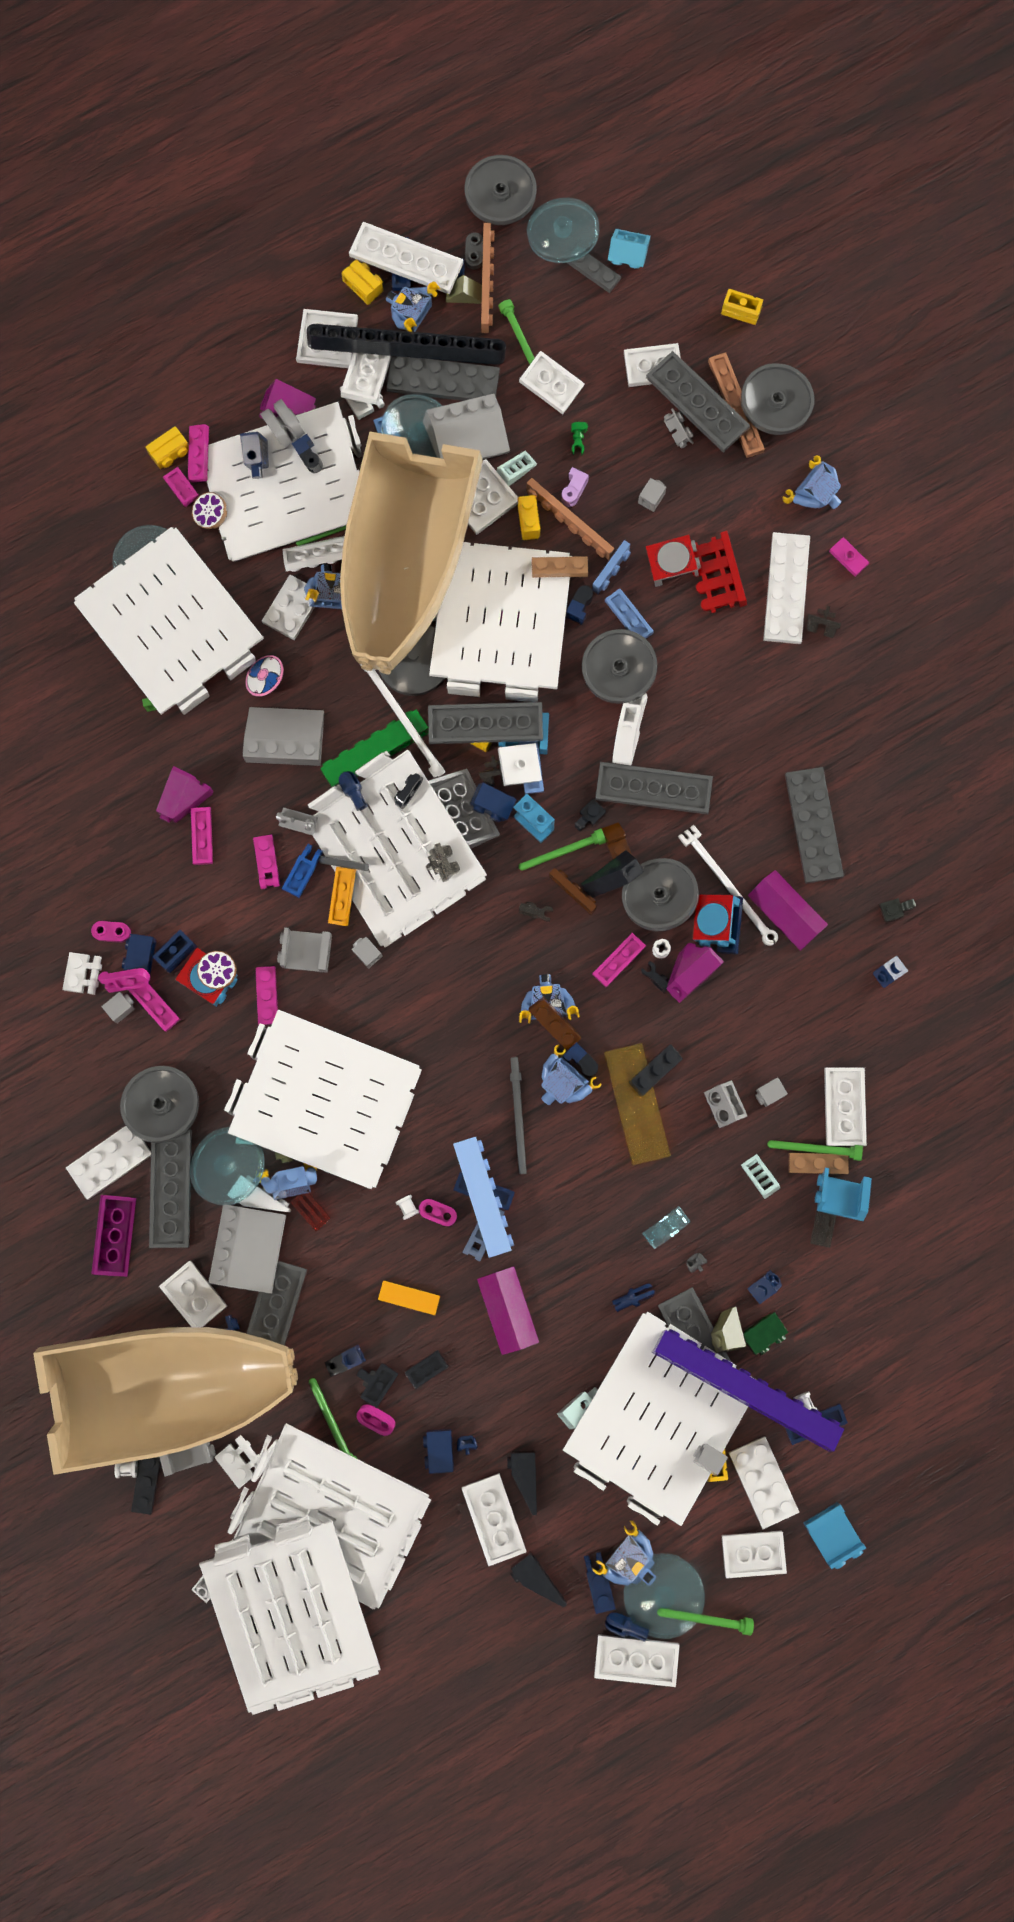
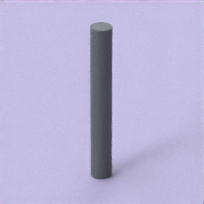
M325 856L319 858L321 864L362 871L369 870V864Z

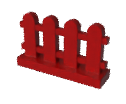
M728 531L720 533L721 539L716 540V537H712L711 542L698 545L697 542L695 543L697 551L694 552L695 558L699 557L701 568L698 569L699 576H702L703 580L697 583L696 590L700 594H707V598L701 602V608L704 611L711 610V613H715L716 608L730 605V608L735 607L734 603L739 602L740 607L747 605ZM725 551L726 556L721 557L720 552ZM716 554V559L706 562L702 561L701 557ZM729 568L731 573L726 574L725 569ZM720 570L721 576L707 580L706 574ZM734 585L735 590L730 591L729 586ZM725 588L726 593L712 597L711 591Z

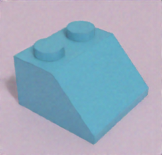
M615 229L611 238L608 260L616 265L624 263L629 264L632 268L643 267L651 236Z

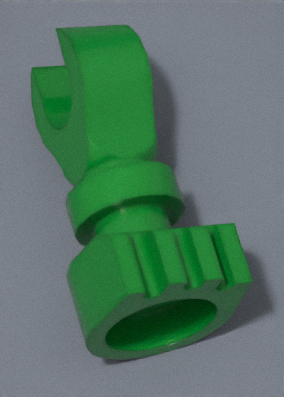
M574 422L571 424V432L575 433L573 434V440L575 441L571 450L573 455L576 447L581 448V456L584 454L582 440L584 439L583 434L588 431L587 422Z

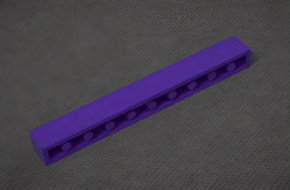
M672 1329L662 1331L652 1351L653 1354L828 1452L835 1451L844 1431L843 1428L839 1427V1422L831 1418L828 1420L823 1418L822 1413L816 1409L811 1408L809 1410L805 1408L804 1403L798 1399L793 1398L791 1400L787 1398L784 1391L777 1388L775 1390L771 1389L766 1381L759 1378L757 1380L753 1379L748 1371L741 1368L740 1370L732 1367L733 1363L726 1359L719 1360L712 1351L708 1349L701 1350L697 1347L698 1344L690 1339L683 1340L679 1337L680 1334Z

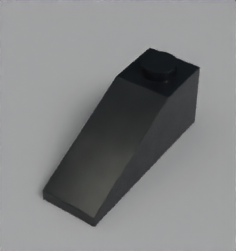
M625 850L582 882L581 886L587 895L594 898L629 884L644 871L637 859Z
M511 1451V1457H507V1468L511 1469L512 1476L532 1515H537L535 1451Z
M531 1551L511 1565L512 1572L510 1574L516 1583L520 1582L524 1587L562 1607L567 1605L566 1600Z

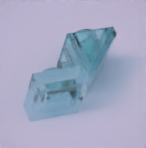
M678 1206L642 1234L655 1249L691 1221Z

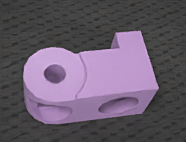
M573 467L569 472L570 483L562 491V503L566 507L576 505L589 478L588 474Z

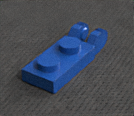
M307 844L301 856L299 855L282 887V890L298 898L303 893L323 852L318 849L312 861L306 859L312 850V845Z

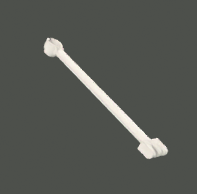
M372 669V671L364 670L374 681L431 766L428 769L433 777L443 775L445 773L444 768L424 743L375 671L376 669Z
M694 825L690 827L694 833L693 835L687 829L684 831L688 837L687 839L682 834L678 836L685 847L690 844L693 845L731 895L742 897L698 841L702 834ZM743 898L742 909L763 935V943L768 946L774 945L778 940V934L765 926ZM772 934L774 936V939L769 940L767 938V935Z

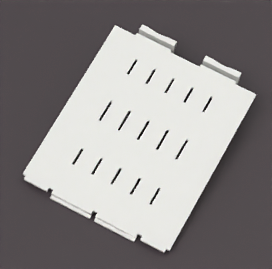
M338 402L296 415L299 425L314 443L311 450L319 456L323 463V470L318 473H311L304 465L292 445L298 439L294 438L290 431H287V434L291 438L292 443L283 448L268 425L245 432L258 431L268 440L269 467L262 469L263 478L253 479L251 470L244 465L240 434L208 445L209 471L207 484L209 492L220 495L227 505V516L219 526L222 540H225L224 544L229 560L234 562L347 525L360 472L356 468L352 450L358 458L362 457L354 417L353 415L348 416L349 425L347 420L342 417Z
M171 527L156 538L157 542L153 543L151 541L126 559L124 566L122 564L118 565L96 581L93 589L90 586L75 597L74 604L158 712L162 715L177 704L185 715L209 697L208 691L202 685L222 669H224L231 681L256 662L255 656L249 649L264 638L178 529ZM167 565L171 567V569L175 572L176 575L173 574V572L169 569ZM154 574L156 575V577L160 580V582H161L163 585H161V584L157 581V579L153 576ZM140 585L144 587V589L148 592L149 595L145 593V591L142 589ZM127 594H128L129 597L133 600V602L135 603V605H133V603L130 601V599L126 596ZM192 596H194V598L198 601V603L202 606L203 609L199 607V605L195 602ZM113 604L117 607V609L121 612L122 615L118 613V611L114 608ZM178 606H180V607L182 608V610L186 613V615L190 618L189 620L187 619V617L184 615V613L180 610V608H179ZM165 616H167L176 629L171 626ZM151 626H153V627L155 628V630L158 632V634L162 637V640H161V639L159 638V636L155 633V631L152 629ZM219 630H221V632L225 635L228 641H226V639L222 636ZM137 636H139L142 639V641L146 644V646L149 648L148 650ZM206 640H207V641L209 642V644L213 647L214 651H213V650L210 648V646L206 643ZM192 650L197 654L201 661L197 659ZM179 660H180V662L184 665V667L187 669V671H185V669H184V668L181 666V664L178 662ZM165 670L168 672V674L171 676V678H172L174 681H172V680L168 677V675L165 673Z
M463 542L453 579L438 611L429 675L448 678V694L480 697V681L506 684V700L537 702L538 687L557 689L570 577H541L540 588H538L539 577L532 578V557L572 556H570V553L549 551V554H547L546 550L516 547L508 550L506 546L474 543V546H470L471 543ZM474 570V577L472 582V572ZM489 571H491L490 583H488ZM506 573H508V575H507V583H506V585H505V577H506ZM522 575H524L523 587H521ZM468 607H470V608H469V615H468V622H466L467 610H468ZM486 609L485 623L483 624L484 610ZM501 610H503L502 623H501V626H499V625H500ZM518 612H520L518 627H516ZM536 614L535 629H533L534 615ZM462 648H464L463 660H461ZM479 649L481 650L480 662L478 661ZM496 651H498L497 663H495ZM513 653H515V655H514V663H513V665H512V657H513ZM530 655H532L530 667H528Z
M406 750L395 759L389 758L390 754L388 751H385V753L379 754L355 771L357 775L366 778L360 782L362 786L361 793L371 810L367 806L364 810L357 811L351 798L346 797L344 792L341 791L340 784L332 787L308 804L309 808L319 811L313 815L318 817L313 837L326 857L369 864L368 871L356 870L352 900L379 945L385 948L402 937V932L406 936L433 918V911L439 914L466 895L464 890H472L485 881V876L487 875L409 750ZM410 774H419L423 777L422 784L404 809H400L395 805L396 800H394V797L398 792L395 785L402 791L406 785L407 777ZM380 793L383 795V797H384V799L386 800L387 804H386L385 801L383 800V798H382V796L380 795ZM416 818H417V820L419 821L420 825L422 826V828L424 829V831H425L426 834H424L423 830L421 829V827L419 826L418 822L416 821ZM402 828H403L404 831L406 832V834H407V836L409 837L410 841H409L408 838L406 837V835H405V833L403 832ZM331 865L334 871H336V866Z
M278 1010L271 1027L266 1029L265 1025L259 1024L255 1039L247 1053L252 1059L257 1060L248 1083L243 1084L242 1081L236 1080L232 1095L226 1104L224 1111L234 1116L228 1134L369 1189H372V1187L376 1188L383 1170L381 1163L387 1165L400 1133L395 1128L396 1126L402 1128L414 1097L410 1089L414 1090L421 1073L419 1065ZM285 1045L299 1050V1052L285 1047ZM278 1061H279V1062H282V1063H284V1064H287V1065H289V1066H292V1068L287 1067V1066H285V1065H282V1064L278 1063ZM325 1061H327V1062H329V1063H332V1064H334V1065H337V1066H339V1067H342V1068H344V1069H340V1068L335 1067V1066H333V1065L327 1064V1063H325ZM319 1077L322 1078V1079H325V1080H327V1081H330V1082H332V1083H335V1084H337V1086H336V1085H333V1084H330V1083H328V1082H325V1081H323V1080H320ZM272 1078L285 1082L286 1085L278 1081L272 1080ZM370 1079L375 1080V1081H377V1082H380V1083L384 1084V1086H383V1085H380V1084H378V1083H375V1082H373V1081H370ZM265 1094L270 1095V1096L275 1097V1098L280 1099V1100L278 1101V1100H275V1099H273V1098L267 1097V1096H265ZM312 1094H315V1095H318V1096L323 1097V1098H325V1099H328V1100H330V1102H328V1101H326V1100H323V1099H321V1098H318V1097H316V1096H313ZM363 1095L368 1096V1097L373 1098V1099L378 1100V1101H377V1102H376V1101H373V1100H371V1099H368V1098H366V1097H363ZM306 1110H308V1111H310V1112H313V1113H315V1114H318V1115H320V1116H323L324 1119L321 1118V1117H318V1116H316V1115H313V1114H311V1113H308V1112H306ZM258 1111L265 1112V1113H267V1114L272 1115L273 1117L267 1116V1115L262 1114V1113H260V1112H258ZM357 1111H358V1112H361V1113H363V1114H366V1115H368V1116H371V1118L366 1117V1116H364V1115H361V1114L357 1113ZM299 1126L318 1134L316 1135L306 1130L300 1129ZM350 1128L359 1130L361 1132H364L365 1134H361L359 1132L351 1130ZM344 1144L349 1145V1146L354 1147V1148L359 1149V1150L356 1151V1150H354V1149H351V1148H349V1147L344 1146Z
M647 1312L641 1315L563 1451L579 1461L575 1463V1470L573 1472L591 1481L603 1491L606 1488L604 1483L609 1481L633 1495L627 1499L628 1507L641 1513L657 1526L660 1523V1520L657 1518L663 1517V1515L682 1526L711 1474L694 1463L696 1457L693 1455L699 1445L708 1444L722 1453L748 1406L689 1373L680 1387L679 1385L687 1372L672 1364L666 1377H664L671 1363L658 1356L655 1357L651 1366L648 1367L655 1356L652 1351L664 1330L669 1331V1329L678 1332L680 1338L685 1341L690 1339L696 1342L698 1348L701 1347L702 1343L671 1324L666 1328L665 1322ZM704 1346L703 1351H704V1349H708V1350L712 1351L713 1353H715V1352H714L713 1350H711L710 1348ZM715 1353V1357L719 1360L725 1359L721 1355ZM704 1383L700 1391L698 1392L697 1396L695 1397V1394L697 1393L700 1385ZM633 1392H634L635 1394L633 1395V1397H632L631 1401L629 1402L628 1406L626 1407L625 1410H623L624 1407L626 1406L627 1402L629 1401L631 1395H632ZM719 1393L718 1396H717V1398L715 1399L713 1405L710 1406L711 1403H712V1401L714 1400L716 1394ZM650 1403L641 1420H639L647 1404ZM665 1412L664 1417L662 1418L660 1424L658 1425L657 1429L655 1430V1427L657 1426L659 1420L661 1419L663 1413ZM679 1422H681V1424H680V1426L678 1427V1429H677L675 1435L673 1436L672 1440H670V1438H671V1436L673 1435L675 1429L677 1428ZM697 1432L696 1435H695V1437L693 1438L691 1444L689 1445L688 1449L686 1450V1447L688 1446V1444H689L690 1440L692 1439L694 1433ZM608 1436H610L606 1444L604 1445L603 1449L601 1450V1447L604 1444L605 1440ZM623 1446H625V1448L623 1449L621 1455L619 1456V1458H618V1460H617V1459H616L617 1456L619 1455V1453H620L621 1449L623 1448ZM639 1455H640V1456H641L640 1459L638 1460L636 1466H635L634 1469L632 1470V1467L634 1466L636 1460L638 1459V1457H639ZM654 1466H656L655 1470L653 1471L651 1477L648 1480L650 1473L652 1472ZM672 1476L671 1479H670V1481H669V1483L667 1484V1486H666V1488H665V1490H664L663 1488H664V1486L666 1485V1483H667L669 1477Z
M286 1423L279 1439H276L268 1450L267 1448L272 1437L267 1435L263 1449L253 1466L255 1470L251 1481L256 1482L262 1473L263 1475L255 1492L252 1491L244 1503L243 1501L249 1489L243 1488L240 1500L230 1517L232 1521L228 1533L232 1534L239 1525L234 1539L249 1534V1544L252 1543L253 1546L275 1539L276 1525L295 1521L307 1515L310 1517V1524L312 1526L332 1520L358 1601L369 1606L371 1609L379 1608L387 1591H391L405 1561L403 1557L408 1555L422 1526L418 1518L422 1519L431 1501L428 1498L429 1495ZM307 1550V1553H308L310 1562H311V1564H312L309 1551ZM289 1556L292 1563V1567L294 1568L291 1556Z
M307 1515L295 1521L276 1525L275 1539L252 1546V1543L249 1544L250 1537L248 1534L236 1540L215 1545L216 1552L213 1559L199 1563L248 1713L252 1712V1715L273 1709L274 1704H276L278 1711L314 1700V1691H316L318 1698L354 1687V1678H357V1681L377 1675L379 1674L378 1670H381L332 1520L312 1526L310 1524V1517ZM307 1550L309 1551L312 1564H311V1562H310V1559H309ZM289 1556H291V1559H292V1562H293V1565H294L295 1570H293L292 1563H291V1560H290V1557H289ZM272 1562L274 1563V1566H275V1569H276V1572H277V1576H276V1574H275V1571H274ZM254 1567H256L260 1581H258ZM237 1573H238V1575H239V1578H240L242 1587H241V1585H240V1582H239ZM321 1593L323 1594L328 1611H326ZM304 1598H305V1601H306L307 1608H308V1611H309L310 1616L308 1615V1612H307V1609H306V1606H305V1603H304V1600H303ZM286 1604H287V1606H288V1609H289V1612H290V1615H291V1618H292V1621H293V1622H291V1619H290V1616H289V1613H288ZM268 1610H270V1613H271V1616H272V1619H273L275 1628H274V1626H273V1623H272V1620H271V1617H270V1614H269V1611H268ZM251 1615H252V1617H253V1620H254V1623H255V1626H256V1629H257V1632H258L257 1634H256V1631H255V1628H254V1625H253V1622H252V1619H251ZM336 1639L338 1640V1643H339V1646H340V1649H341V1652H342V1653H340V1651H339V1648H338ZM318 1645H320V1647H321V1650H322L324 1659L322 1658V1655H321V1652H320V1649H319V1646H318ZM301 1651H303V1654H304V1657H305V1660H306V1663H307L306 1665H305V1662H304V1659H303V1656H302ZM283 1656H285L289 1670L287 1669ZM266 1662L268 1663V1666H269V1669H270V1672H271V1675H272V1676H270V1673H269V1670H268V1667H267Z

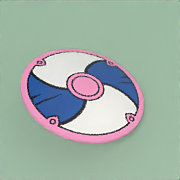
M268 655L261 657L250 667L246 676V688L252 695L265 696L279 685L284 672L281 660L276 656Z

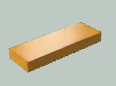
M336 866L328 919L330 924L348 926L356 869Z
M383 1280L378 1300L435 1315L440 1296Z

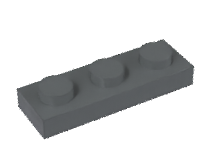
M578 246L567 258V264L609 293L621 279L620 275Z

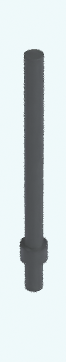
M518 1057L511 1058L512 1073H510V1081H512L518 1168L519 1174H527L520 1089L522 1076L519 1073Z

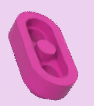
M98 921L92 926L91 933L99 941L125 942L127 938H130L131 930L126 924L121 922ZM103 927L104 931L99 934L98 929ZM118 929L123 930L121 935H117Z
M426 1199L419 1206L421 1216L443 1226H451L456 1222V1211L447 1205L432 1199ZM428 1205L433 1207L431 1213H427L425 1210ZM445 1213H450L451 1218L449 1220L444 1219Z
M365 1404L357 1412V1420L380 1435L388 1436L395 1428V1420L372 1405Z

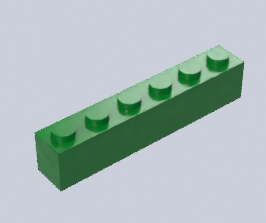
M417 709L413 712L410 710L405 713L421 738L429 734V728ZM394 720L387 724V728L382 731L377 730L372 733L369 739L357 742L351 750H344L336 759L326 761L320 769L332 788L339 784L341 773L350 771L358 777L359 775L355 771L379 754L388 751L389 757L415 741L402 722Z

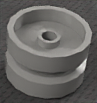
M280 399L274 403V409L278 413L277 417H275L270 409H266L260 415L283 448H286L292 443L287 431H290L294 438L297 439L304 435L305 432L299 425V420L292 410L287 408L283 400Z

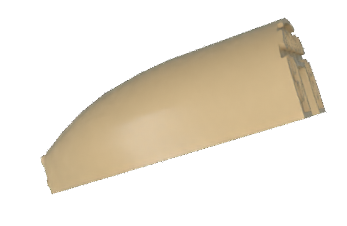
M369 432L347 520L340 576L341 604L346 632L352 654L356 661L362 664V669L367 671L376 669L383 674H390L417 644L439 611L461 555L483 463L480 450L443 444L441 452L444 459L412 454L405 437Z
M168 1327L139 1330L39 1347L33 1353L40 1394L50 1391L55 1424L47 1433L54 1475L159 1457L222 1438L249 1424L277 1405L293 1392V1388L297 1385L296 1381L298 1380L297 1369H293L292 1366L295 1360L293 1348L289 1349L287 1346L250 1334L211 1327Z

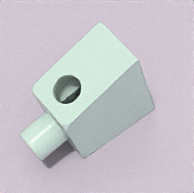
M594 1387L588 1393L585 1391L581 1392L557 1413L569 1429L576 1428L598 1391L597 1388ZM582 1402L585 1403V1408H584V1409L581 1408V1403H582Z

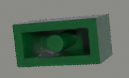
M771 1312L743 1332V1336L753 1354L757 1355L759 1353L761 1356L770 1350L769 1346L774 1342L779 1344L785 1340V1335L789 1332L776 1313Z

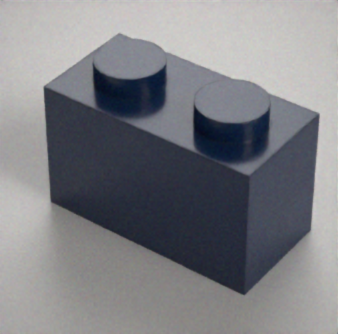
M485 783L478 784L469 805L474 807V811L480 814L486 813L490 815V819L501 822L508 820L516 799Z
M179 930L153 958L166 971L171 973L198 946Z
M130 934V938H127L125 944L127 955L122 961L124 971L143 968L151 975L157 942L154 937Z
M451 1429L428 1430L427 1436H423L424 1448H428V1456L424 1457L425 1469L429 1468V1474L453 1472Z

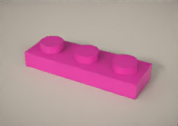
M206 424L189 426L188 481L190 482L207 481L209 426Z
M191 808L193 864H213L211 808Z
M631 933L592 975L607 987L639 955L646 945Z
M256 967L258 1025L260 1023L272 1025L278 1011L276 967Z
M149 983L145 987L129 989V992L165 1032L181 1020Z

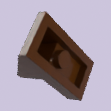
M619 822L601 828L612 860L625 850L631 854L626 841V834Z

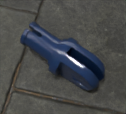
M350 771L341 773L339 784L345 796L351 798L357 811L367 808L368 804L362 796V786L356 775Z
M645 1284L636 1289H628V1294L612 1300L616 1311L619 1312L631 1305L640 1306V1302L654 1296L655 1290L646 1292L653 1286Z
M610 1613L605 1620V1626L609 1631L624 1638L629 1635L646 1642L650 1629L633 1623L632 1618L619 1613Z

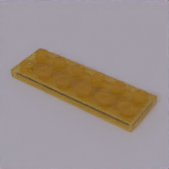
M642 1043L604 1052L632 1166L670 1157L653 1087L640 1097L628 1082L647 1065Z

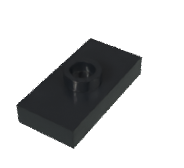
M437 1350L404 1373L413 1387L417 1389L449 1366Z

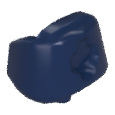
M462 1436L457 1440V1451L466 1450V1455H470L469 1449L476 1450L478 1448L476 1439L473 1436Z

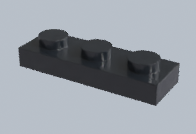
M670 1044L628 1082L641 1097L683 1058Z
M159 1457L140 1460L131 1512L152 1514L161 1465Z

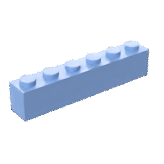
M476 1137L454 1143L453 1145L488 1257L491 1258L512 1251L511 1246H514L511 1234L507 1235L505 1227H508L505 1215L501 1216L499 1208H502L499 1196L495 1197L493 1193L496 1186L493 1177L489 1178L487 1174L490 1167L487 1159L483 1160L481 1152L484 1151L481 1140L477 1141Z

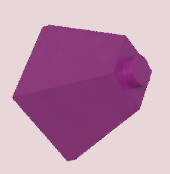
M275 379L266 389L260 405L262 412L270 409L275 417H277L278 413L274 409V403L282 399L287 408H290L296 416L316 409V405H314L316 398Z
M173 766L156 811L160 815L159 818L167 823H170V821L177 823L191 812V808L199 806L214 791L205 783L200 785L201 782L193 775Z
M688 943L678 954L666 989L680 1003L705 982L724 961L712 948L706 946L700 948L696 947L693 943Z

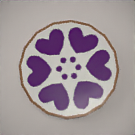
M206 492L200 495L192 507V516L195 523L206 530L218 528L227 516L225 500L214 492Z
M213 951L204 955L198 963L197 969L201 982L210 989L216 990L229 986L235 979L237 971L234 960L230 955L222 951Z

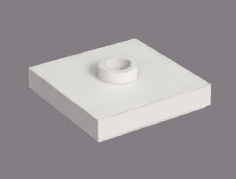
M536 743L498 748L504 786L542 781Z

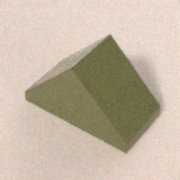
M463 275L456 279L450 294L446 293V302L482 304V285Z

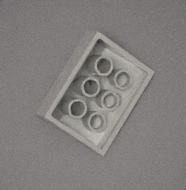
M495 394L426 410L423 423L437 458L444 459L441 452L443 444L480 450L482 460L510 452L501 409Z
M249 707L243 745L244 760L247 763L321 766L324 710Z
M468 769L429 780L430 785L471 849L500 835L493 820L490 819V815L486 813L480 814L473 810L474 807L469 805L477 787Z
M223 1204L209 1283L272 1294L286 1215Z

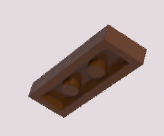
M554 868L549 873V877L590 915L596 910V901L590 895L585 896L581 892L582 888L577 883H571L567 879L568 876L565 872Z
M544 996L529 1007V1012L566 1050L581 1040V1035Z

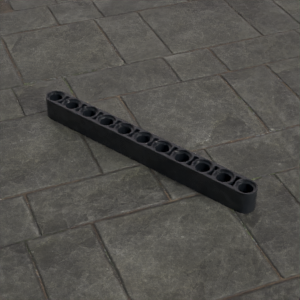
M311 324L307 327V345L314 350L494 365L502 364L505 360L506 343L500 339L325 324Z

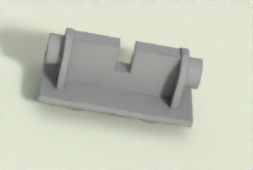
M672 408L673 414H666L664 422L670 432L677 429V432L672 434L676 445L682 449L687 446L688 441L694 444L691 438L693 434L689 427L684 426L683 422L685 419L681 412H676Z
M283 807L282 812L277 813L276 819L279 820V826L313 835L318 817Z

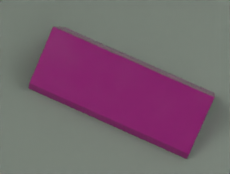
M776 870L765 877L748 894V897L800 951L828 926Z
M110 1195L100 1196L91 1274L127 1277L136 1198Z
M515 1267L477 1279L501 1354L504 1355L539 1343Z

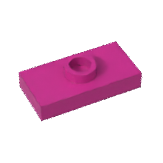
M178 467L163 476L165 482L184 507L199 497V494Z
M844 537L829 551L855 577L869 565V562Z

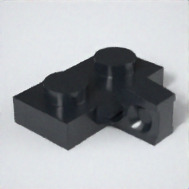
M381 1363L377 1371L371 1370L370 1373L360 1368L356 1376L364 1380L362 1385L366 1387L360 1398L377 1408L399 1373L384 1363Z

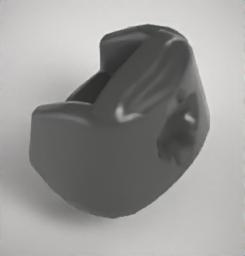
M696 1253L687 1260L686 1265L691 1273H694L697 1269L702 1272L703 1268L701 1266L707 1263V1259L702 1254Z

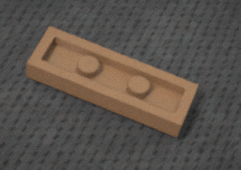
M532 557V578L588 577V557Z
M789 1153V1173L822 1174L826 1167L829 1168V1174H848V1156Z

